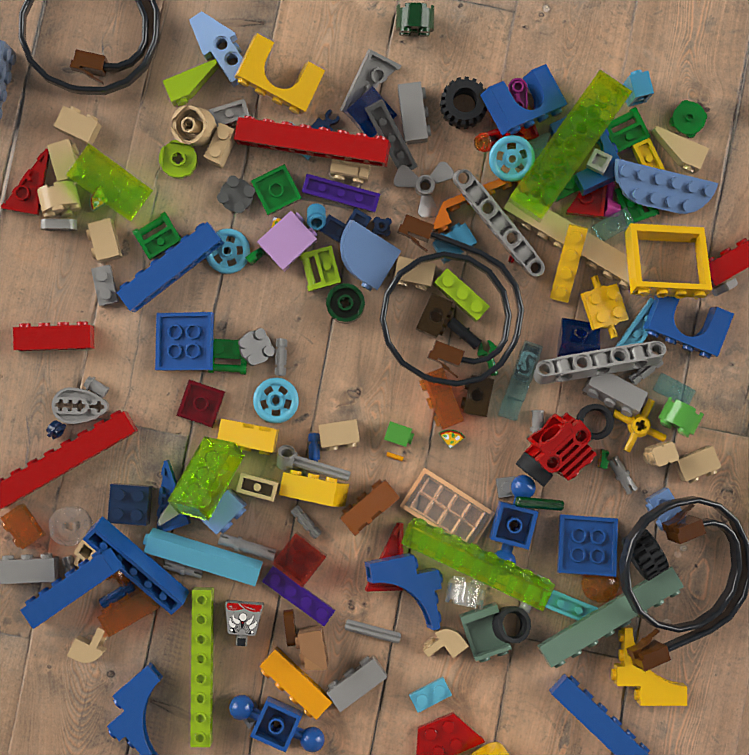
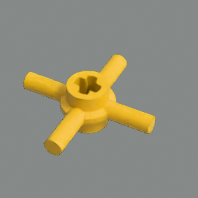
M648 398L641 414H637L634 417H627L617 410L613 411V417L626 423L630 432V436L623 449L624 451L630 453L637 438L644 437L647 434L662 442L665 441L667 435L651 428V423L648 419L655 404L654 400ZM641 421L642 429H638V426H636L637 422Z

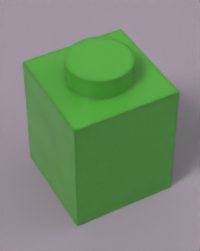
M390 421L384 440L406 447L407 443L411 444L414 433H411L412 428Z

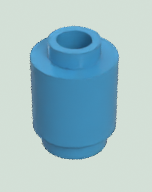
M318 203L310 205L307 209V224L314 230H320L326 224V209Z

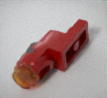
M536 124L527 129L522 127L519 132L513 134L523 137L527 141L540 138ZM499 129L479 133L474 139V146L478 151L490 152L495 142L502 137L510 135V133L502 136ZM515 143L507 144V147L516 146Z

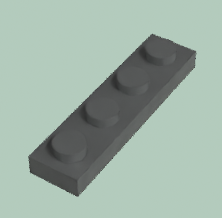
M381 99L366 107L365 110L379 136H384L389 140L391 145L389 155L397 169L401 165H406L411 170L417 168V163L384 101Z

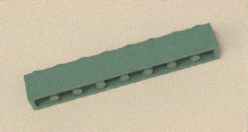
M669 566V569L649 581L645 579L632 587V590L641 608L648 613L647 609L652 606L656 608L662 605L664 599L668 596L672 598L681 593L680 589L684 585L673 567ZM622 593L541 642L537 647L547 664L551 668L554 666L558 668L566 663L565 659L570 656L574 658L580 655L583 648L595 646L598 643V639L603 636L607 638L615 633L614 629L619 626L623 628L631 623L632 618L636 616L639 618L640 616L632 610L627 598Z

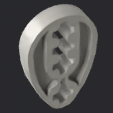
M68 387L61 389L52 400L53 414L59 421L67 424L90 422L103 416L109 410V403L96 393L80 388ZM63 400V403L69 404L70 400H72L73 404H79L82 401V404H85V408H82L80 412L79 408H72V411H70V408L63 407L62 411H60L61 409L57 407V403ZM99 401H101L104 409H101L99 412L98 409L91 408L90 406L98 405Z

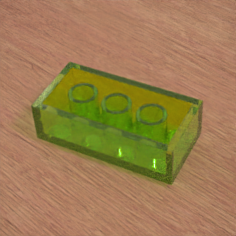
M89 143L65 174L67 178L128 222L133 220L153 192L151 188Z
M204 436L167 501L180 514L209 521L245 455L234 442Z

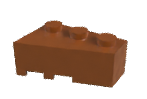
M386 479L376 481L371 486L373 490L368 494L363 492L356 498L358 500L353 506L349 504L342 510L343 514L340 519L354 536L358 535L359 531L372 523L376 517L400 498Z

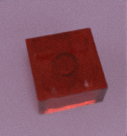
M297 531L273 561L272 565L303 588L325 560L327 554Z

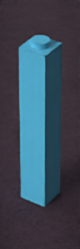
M152 528L149 534L146 533L143 540V545H145L144 553L252 586H256L263 561L156 528Z

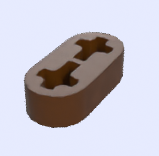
M283 610L287 647L296 646L294 610Z

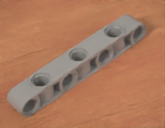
M457 170L453 174L454 184L509 254L527 274L535 277L542 275L545 270L543 261L484 186L469 170ZM460 173H465L467 176V181L464 184L458 180ZM485 203H489L491 206V211L487 214L483 212V205ZM509 233H513L515 236V240L512 243L507 241ZM534 262L538 264L536 272L531 271V265Z
M651 341L542 360L536 366L534 379L539 384H548L656 365L661 362L665 355L666 346L660 341ZM615 357L620 358L622 361L616 360ZM577 364H582L585 367L581 368ZM540 371H546L547 374H542Z

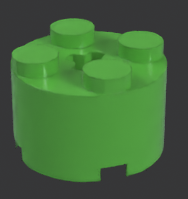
M669 397L658 418L661 425L669 429L674 427L678 429L679 434L688 438L689 435H694L704 414L700 412L698 415L694 407L677 399L675 402H672V398Z

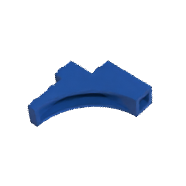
M410 553L364 562L368 582L389 583L401 587L420 606L427 627L432 630L440 629L442 619L437 609L439 599L435 590L442 589L443 577L438 569L428 568L417 571V558Z
M151 662L112 696L115 705L124 711L107 726L109 734L114 739L117 738L120 741L126 737L129 746L133 749L136 748L140 753L139 755H158L148 736L146 709L154 687L163 676Z

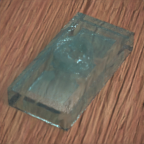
M627 207L594 224L592 228L600 240L606 241L626 230L630 223L635 222Z
M664 373L660 374L652 389L667 398L671 397L674 402L677 399L688 405L696 390Z

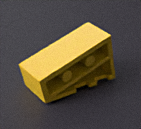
M221 419L217 442H221L223 447L232 448L233 445L240 446V450L251 452V449L259 450L260 454L270 455V452H275L279 429Z
M291 469L290 473L283 472L279 495L332 507H345L350 484L337 482V479L332 477L321 479L319 478L320 475L308 473V476L301 475L302 471Z

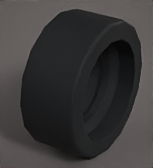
M601 404L586 405L579 411L576 419H580L584 423V418L590 411L595 410L603 413L606 418V426L599 433H591V439H604L614 428L612 412Z
M526 452L516 462L519 468L543 487L553 477L551 472L542 468Z
M503 607L493 617V632L502 642L520 643L530 634L531 619L528 613L520 607ZM509 613L516 614L520 620V630L515 636H508L503 630V620Z

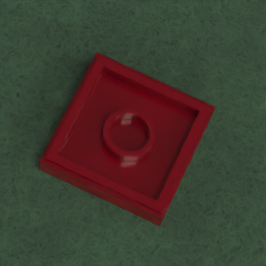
M189 379L176 416L213 428L226 392Z

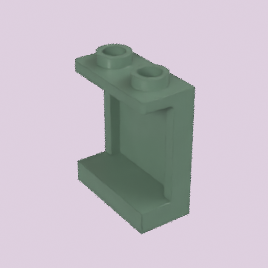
M495 602L459 614L475 661L480 663L490 660V657L496 654L498 656L506 655L509 653L508 650L512 649L510 643L500 641L493 632V617L499 612Z

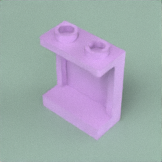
M292 211L285 215L257 241L261 248L284 272L304 251L317 242V233L311 227L307 228L303 224L305 220L298 213L294 214Z

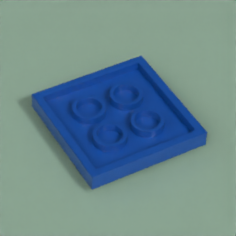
M156 313L155 370H213L214 313Z
M560 514L557 573L616 577L618 519Z

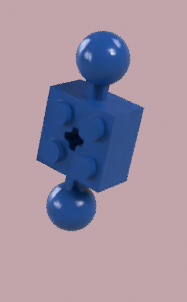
M519 475L511 483V491L515 498L518 496L532 497L535 493L536 485L530 476ZM515 498L513 504L499 500L489 536L491 540L503 543L501 550L495 552L491 559L493 569L499 574H508L514 570L516 566V558L512 553L514 546L529 550L539 513L534 509L516 507ZM515 520L518 526L511 529L509 524Z
M246 695L235 696L230 702L229 711L235 719L246 720L251 718L256 720L250 737L285 753L292 738L300 740L302 748L307 752H317L324 745L325 737L319 728L308 727L304 730L298 727L303 711L270 696L267 697L262 710L254 707L253 701ZM279 721L281 725L275 727L274 722Z

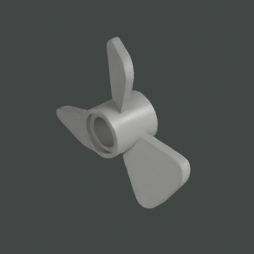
M440 162L430 176L422 175L418 177L408 166L401 165L395 175L394 185L396 187L415 188L416 193L421 196L418 208L419 216L422 218L436 217L438 215V208L431 194L434 191L435 184L452 179L454 171L446 162ZM427 182L430 185V189L422 190L420 184Z

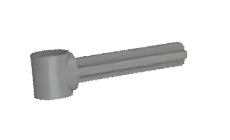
M282 445L278 449L277 467L281 470L287 471L296 466L343 481H348L350 478V471L300 457L298 452H295V449L290 445Z

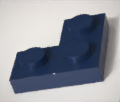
M357 208L354 209L346 224L329 214L326 218L325 226L319 231L340 244L342 233L349 220H354L366 228L372 218Z

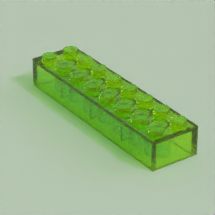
M599 70L515 188L508 201L540 223L628 100L632 91L602 70Z

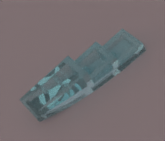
M524 341L498 412L499 416L517 421L543 346Z

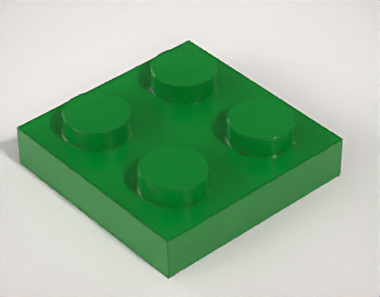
M285 164L251 180L268 216L302 199Z

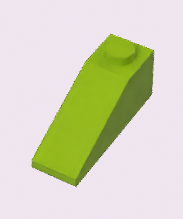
M216 59L163 80L166 91L174 106H183L196 95L219 68Z

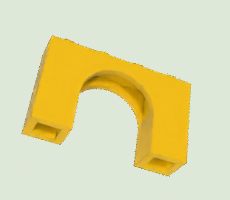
M257 33L254 35L234 78L238 79L237 82L245 87L251 86L255 88V92L259 95L270 96L274 103L288 106L289 110L295 114L306 112L325 70L308 61L304 64L295 84L291 88L281 89L273 86L266 78L264 66L274 42Z

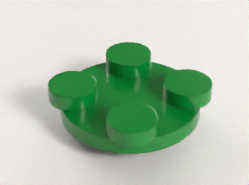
M684 100L674 110L669 124L686 137L693 138L704 127L707 113L698 103Z

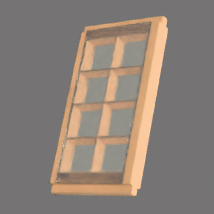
M423 468L400 504L401 508L470 552L495 512L426 468Z

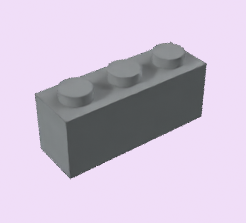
M421 81L398 84L404 141L406 145L425 143L428 141V136H431L430 124L426 125V118L429 117L428 107L424 106L423 99H426L425 87H421Z
M612 373L588 377L582 390L589 397L599 399L606 406L621 411L627 417H634L640 412L648 394L646 391Z
M52 553L40 554L41 557H33V554L21 555V558H14V555H4L0 559V584L54 582L59 578V557H52Z
M374 655L370 658L366 656L359 662L360 665L357 668H350L343 674L345 677L339 681L335 679L328 685L327 695L340 712L387 678L386 671Z

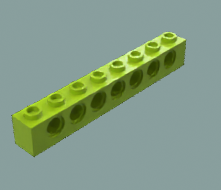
M194 587L192 589L190 747H210L213 742L214 587Z

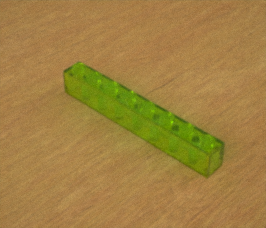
M414 517L401 544L541 611H544L556 585L548 578H541L531 570L522 569L512 561L499 558L493 552H486L480 549L478 545L465 542L461 537L446 533L442 528L434 527L421 518Z

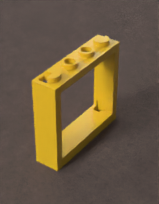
M630 223L624 234L631 295H642V297L649 295L657 296L658 298L670 296L677 299L691 297L698 300V298H705L712 291L704 227ZM638 240L694 243L699 284L642 281Z

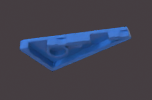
M170 460L163 461L164 465L161 471L162 484L159 489L158 520L179 487ZM187 510L160 526L157 523V529L167 532L190 524L191 520Z

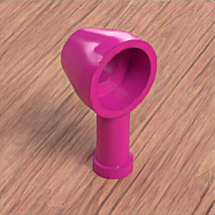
M614 182L607 185L604 217L606 218L619 216L621 211V205L613 200Z

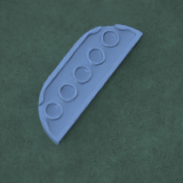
M615 159L614 175L616 183L619 184L622 194L628 200L639 205L680 214L692 213L705 206L713 197L718 187L716 182Z

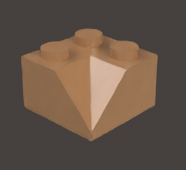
M315 625L300 628L298 634H296L295 643L296 648L301 651L299 653L301 665L305 664V670H327L329 659L323 626Z

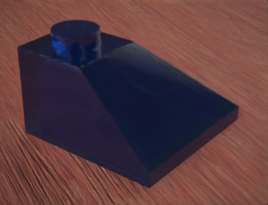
M373 86L344 111L362 133L367 134L368 137H374L378 132L365 110L366 107L382 99L392 118L394 119L397 116Z
M562 318L557 344V357L600 350V328L592 330L590 322Z

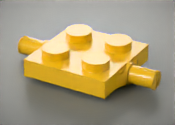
M598 275L590 277L594 288L580 295L591 329L607 328L610 339L616 338L618 335L615 326L620 322L629 320L618 284L601 286Z

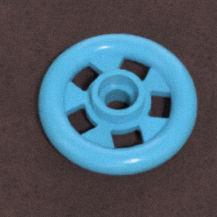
M508 135L500 138L492 146L489 153V165L492 172L499 179L508 182H515L525 178L531 172L535 163V153L532 145L526 139L517 135ZM515 143L516 149L507 150V144ZM525 149L527 157L522 159L519 151ZM498 151L504 152L502 160L497 159ZM514 155L516 160L509 162V157ZM522 163L524 166L523 170L517 172L515 168ZM503 165L510 168L508 173L501 170Z
M234 229L216 231L225 243L206 257L208 264L214 270L223 274H232L240 271L248 262L245 257L250 254V245L247 238L241 232ZM227 236L234 237V243L226 242ZM237 246H242L243 254L237 255ZM230 248L231 252L229 254H225L224 249ZM217 254L223 259L220 263H217L214 259ZM235 258L237 263L229 266L227 261Z
M270 378L263 381L256 388L253 396V405L256 413L263 420L269 423H283L289 420L297 411L299 396L297 390L289 381L282 378ZM271 386L274 391L267 396L264 390ZM281 386L288 391L285 395L278 391ZM274 397H278L280 399V402L278 404L273 403ZM286 399L291 401L289 409L284 408ZM263 400L267 402L268 408L263 409L261 406V401ZM272 409H273V410H279V409H280V415H279V416H273V415H272Z

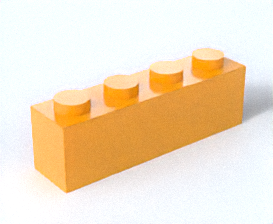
M277 646L260 664L259 667L262 674L267 678L271 677L279 690L282 692L285 690L290 695L289 699L297 705L299 703L304 708L303 712L308 717H314L317 720L332 704V700L327 693Z

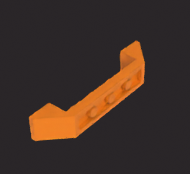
M525 177L515 182L496 179L483 186L492 196L496 194V190L501 188L503 191L513 187V183H515L519 192L530 197L537 193L536 190L539 189L540 184ZM462 194L442 202L433 224V232L438 231L440 234L449 230L448 227L451 226L452 222L447 213L448 210L454 212L460 209L462 204L467 203L470 205Z

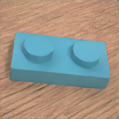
M443 677L409 694L418 713L452 696Z

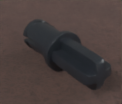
M453 317L447 323V326L460 337L459 339H463L474 350L482 342L469 330V327L466 328L456 318Z

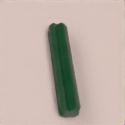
M520 496L515 498L516 507L557 511L564 509V502L561 500Z

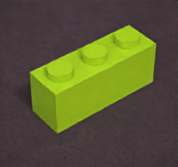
M448 268L433 284L475 323L490 307Z

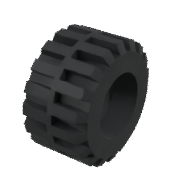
M466 76L464 79L458 77L456 81H450L449 85H446L440 101V111L444 115L445 121H449V125L453 126L454 124L458 129L460 127L468 129L469 126L473 128L485 117L487 107L480 95L486 88L483 89L481 82L479 84L476 83L477 79L469 80V77ZM461 94L469 95L474 99L476 106L470 112H461L454 106V98Z
M645 529L636 542L631 562L642 577L649 581L669 569V563L655 538ZM626 537L622 538V545H623V547H624V543H625Z

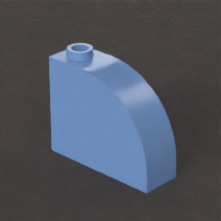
M349 220L340 240L342 261L347 270L362 282V287L369 291L372 289L378 290L401 250L354 220Z

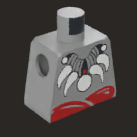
M226 601L228 634L236 635L237 646H247L248 636L256 635L264 606L263 602Z

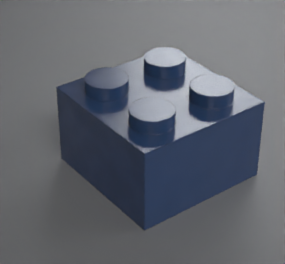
M121 483L110 484L107 520L115 524L149 525L153 486Z

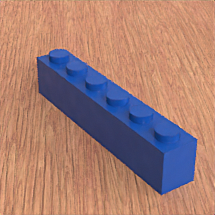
M210 223L199 224L195 228V232L181 238V243L175 247L168 248L163 257L154 259L150 263V267L145 271H139L135 274V278L132 281H127L120 286V290L116 293L130 311L137 312L225 243Z
M103 516L89 529L83 540L96 551L102 549L104 552L111 548L123 565V568L119 571L172 615L184 604L190 591Z
M111 548L104 552L102 549L91 555L93 557L92 560L89 561L87 558L79 563L78 570L75 568L64 574L65 579L58 578L51 583L53 586L51 589L47 586L38 592V598L33 596L25 602L26 606L20 611L32 629L123 568V565Z
M564 674L549 689L550 693L614 755H649L650 750L642 742L638 744L634 740L636 736L629 729L624 731L620 727L622 723L614 715L610 717L606 714L607 708L600 702L596 704L592 700L594 696L586 688L582 691L578 687L580 683L572 675L568 677Z

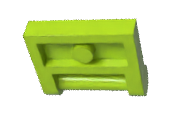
M332 246L308 251L299 256L308 281V292L341 283ZM312 257H315L321 282L318 283L315 282L309 260Z

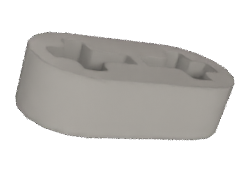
M41 219V230L77 231V220Z

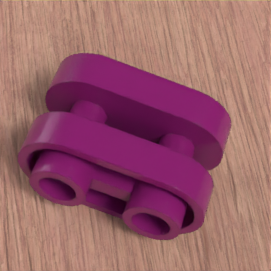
M514 78L510 81L508 89L514 100L521 107L527 109V83L521 78Z

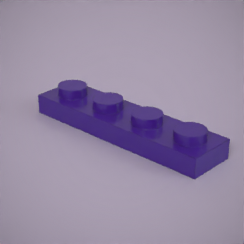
M306 174L302 189L304 194L372 213L376 212L380 198L379 193L311 174Z
M274 565L262 580L264 584L322 626L326 625L335 612L334 608Z

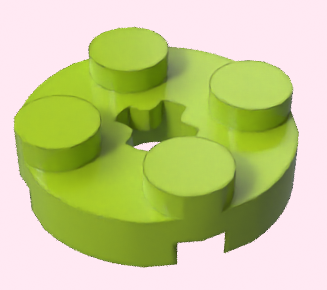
M172 140L160 150L159 164L163 171L172 178L182 179L189 177L197 167L198 156L190 144L187 145L178 140ZM178 154L183 158V162H180V164H176V161L173 160Z

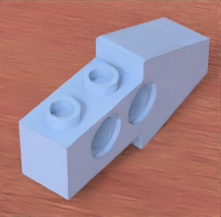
M199 12L189 21L202 54L206 60L213 56L228 80L235 87L239 83L237 82L238 79L234 78L243 60L240 54L242 50L235 42L238 40L235 32L204 12ZM226 43L227 47L225 49H218L219 44ZM232 58L238 60L235 65H229L228 62Z

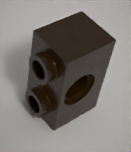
M432 293L416 330L434 338H437L438 335L442 336L446 325L443 323L446 317L450 319L454 310L451 307L453 302ZM439 312L441 320L434 322L430 317L431 313Z
M486 378L481 382L464 386L467 394L466 397H462L460 408H463V413L487 417L494 379ZM474 390H478L482 394L479 401H474L471 397Z

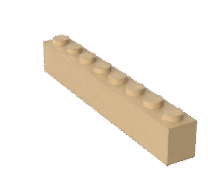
M516 189L503 208L504 213L511 221H518L525 230H533L540 239L544 241L548 239L554 243V247L559 250L563 249L569 224H573L572 222ZM587 232L580 259L587 262L586 265L593 270L599 269L603 272V276L610 280L616 279L619 281L620 286L629 290L627 255ZM640 263L643 276L647 267Z

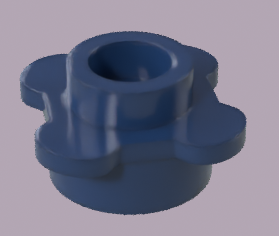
M375 217L373 219L374 228L372 232L374 234L386 237L391 234L390 225L392 220L390 218L380 219V217Z
M57 420L51 422L46 429L47 436L52 437V439L59 438L64 433L66 425Z

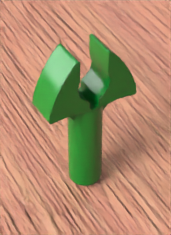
M487 340L490 346L488 352L491 353L497 346L490 340ZM482 342L478 347V357L489 354L483 349ZM494 358L487 362L489 368L495 365ZM498 371L491 374V376L498 375Z

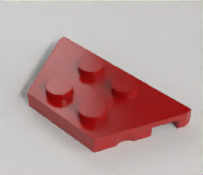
M452 712L418 727L416 755H457L483 744L485 741L482 736L478 735L468 724L464 723L460 717Z

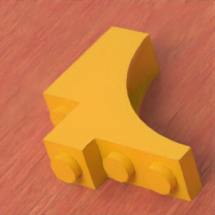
M627 625L618 630V640L621 642V649L618 650V659L621 663H614V669H611V680L617 686H637V688H634V699L637 700L640 706H687V686L684 683L664 679L651 670L644 672L640 668L635 667L626 649L635 645L633 627Z

